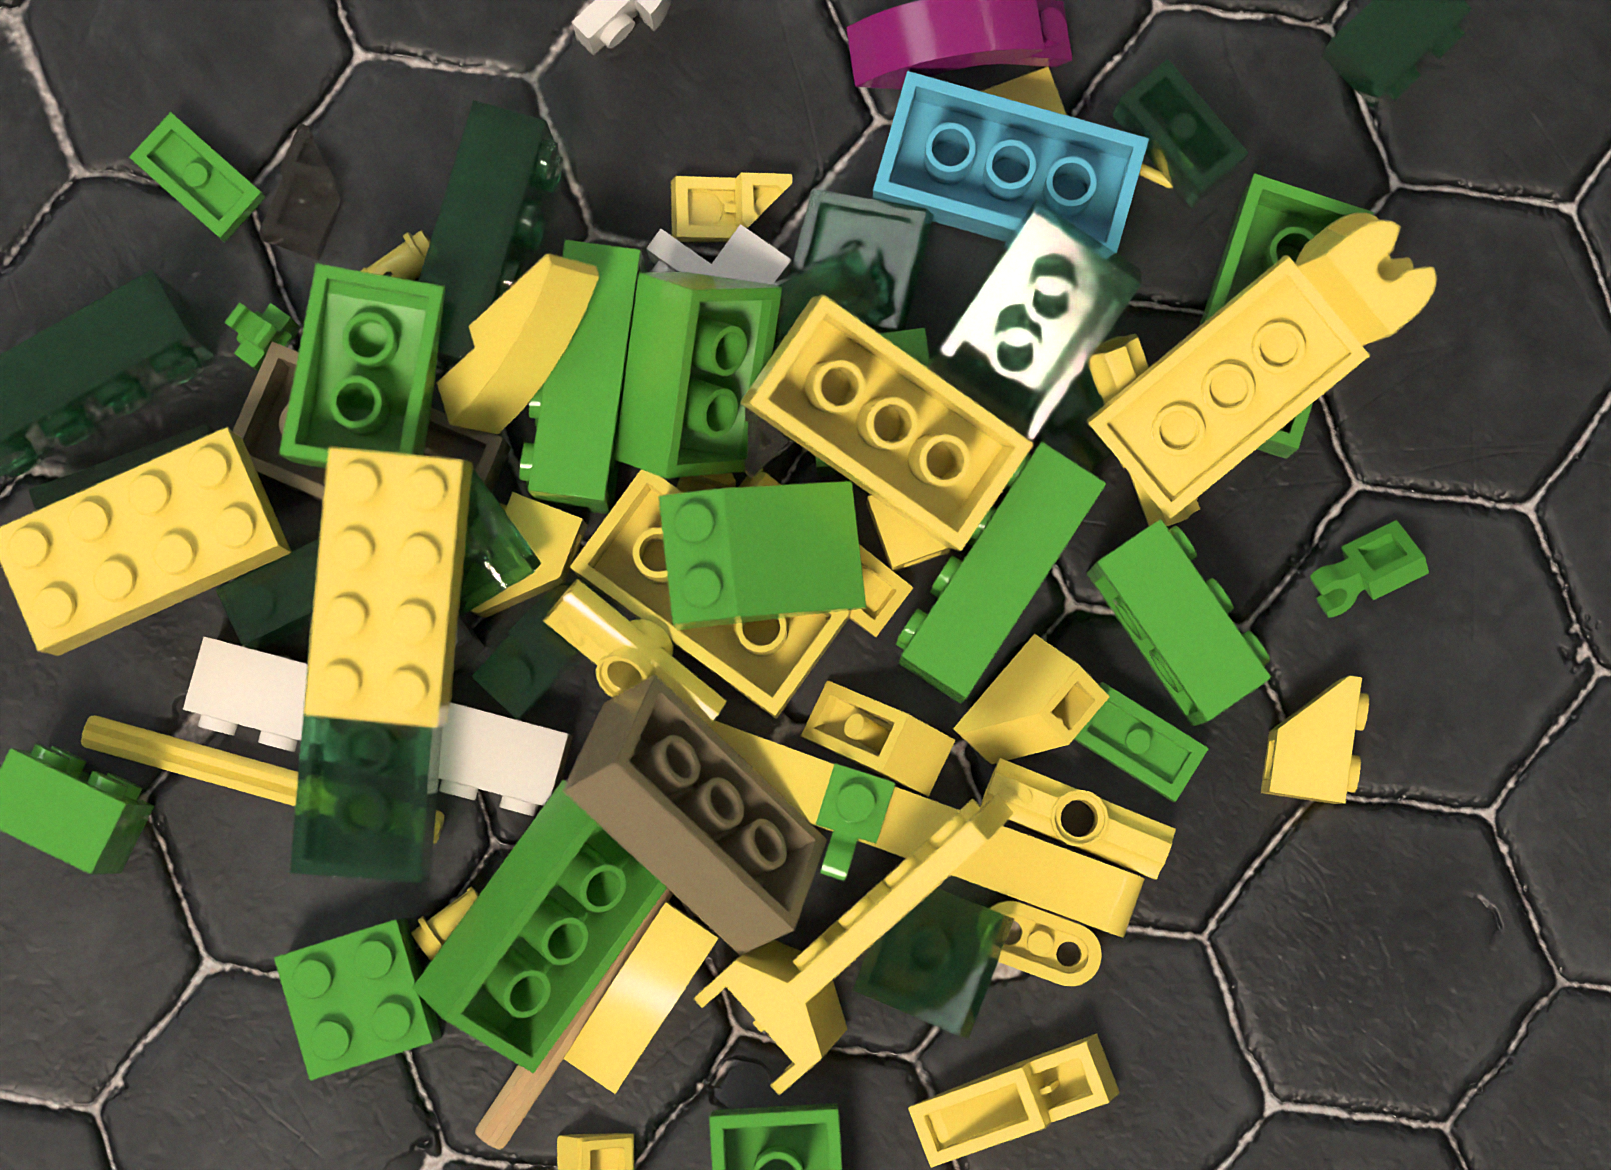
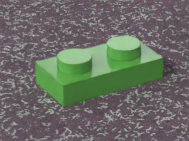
M171 112L129 157L224 243L266 198L260 190Z
M1100 682L1099 686L1110 697L1074 740L1165 798L1176 802L1209 748L1109 685Z

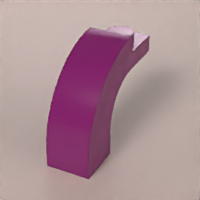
M918 0L881 11L846 27L855 87L902 90L907 71L932 77L944 72L980 65L1015 64L1058 67L1072 61L1064 2L1058 0Z

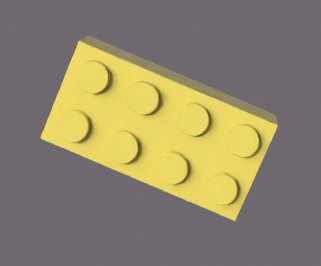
M824 295L811 298L740 402L743 406L946 547L960 551L1033 446L1032 442Z
M227 427L0 527V562L36 647L40 652L56 656L292 553L243 439Z
M329 448L304 714L438 727L448 722L472 462Z
M641 469L571 564L570 568L575 574L637 619L648 620L662 627L669 635L673 645L777 719L846 624L850 612L839 611L676 630L672 621L658 496L683 492L662 477Z

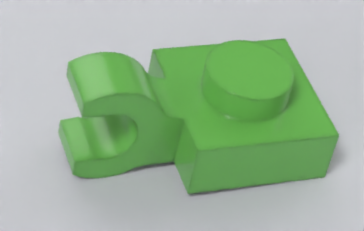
M239 302L224 322L238 333L237 342L240 343V346L234 354L257 372L260 370L271 342L288 347L301 329L290 316L271 303L262 314L259 311L253 313Z
M1395 520L1342 546L1341 549L1345 560L1317 569L1310 575V579L1321 594L1316 598L1317 603L1329 618L1341 615L1350 609L1359 593L1363 590H1366L1372 600H1375L1429 574L1424 554L1399 522Z
M834 764L815 824L834 830L820 872L821 874L845 881L858 838L877 843L895 782Z

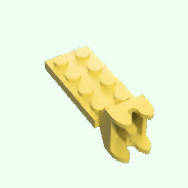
M1365 212L1352 213L1332 222L1305 244L1295 263L1287 255L1282 257L1087 419L1089 425L1169 520L1370 355L1363 348V345L1392 335L1424 307L1433 293L1436 274L1432 267L1413 269V263L1409 257L1391 259L1388 253L1393 250L1400 228L1397 224L1386 220H1378L1376 216Z
M997 794L982 808L972 799L930 838L937 846L936 849L926 840L890 873L884 881H880L843 917L832 924L811 943L805 951L802 952L772 940L742 954L701 991L694 1000L703 1008L725 987L732 992L756 1019L753 1022L755 1027L760 1032L765 1030L793 1061L785 1069L786 1071L770 1085L778 1095L781 1094L816 1064L848 1030L833 978L982 847L1014 814L1013 811Z

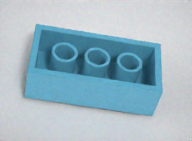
M907 71L873 188L872 204L1109 271L1117 254L1149 138Z

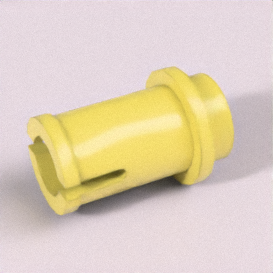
M423 230L413 236L407 232L403 235L405 242L369 267H365L360 271L383 276L391 272V277L414 281L426 272L431 276L437 273L434 266L442 262L443 258Z
M472 886L467 889V892L429 920H426L423 916L418 919L420 926L412 931L411 934L431 961L478 898L479 894Z

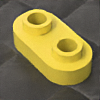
M1017 901L995 903L984 912L979 921L978 939L985 953L992 959L1059 985L1077 986L1090 980L1100 966L1102 953L1097 937L1088 928ZM1005 920H1014L1020 926L1021 934L1015 943L1004 944L998 938L997 929ZM1064 942H1073L1079 949V958L1073 965L1064 966L1057 959V949Z

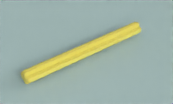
M93 715L87 719L82 732L81 744L88 749L406 838L434 844L438 841L442 832L444 814L440 811L126 723Z

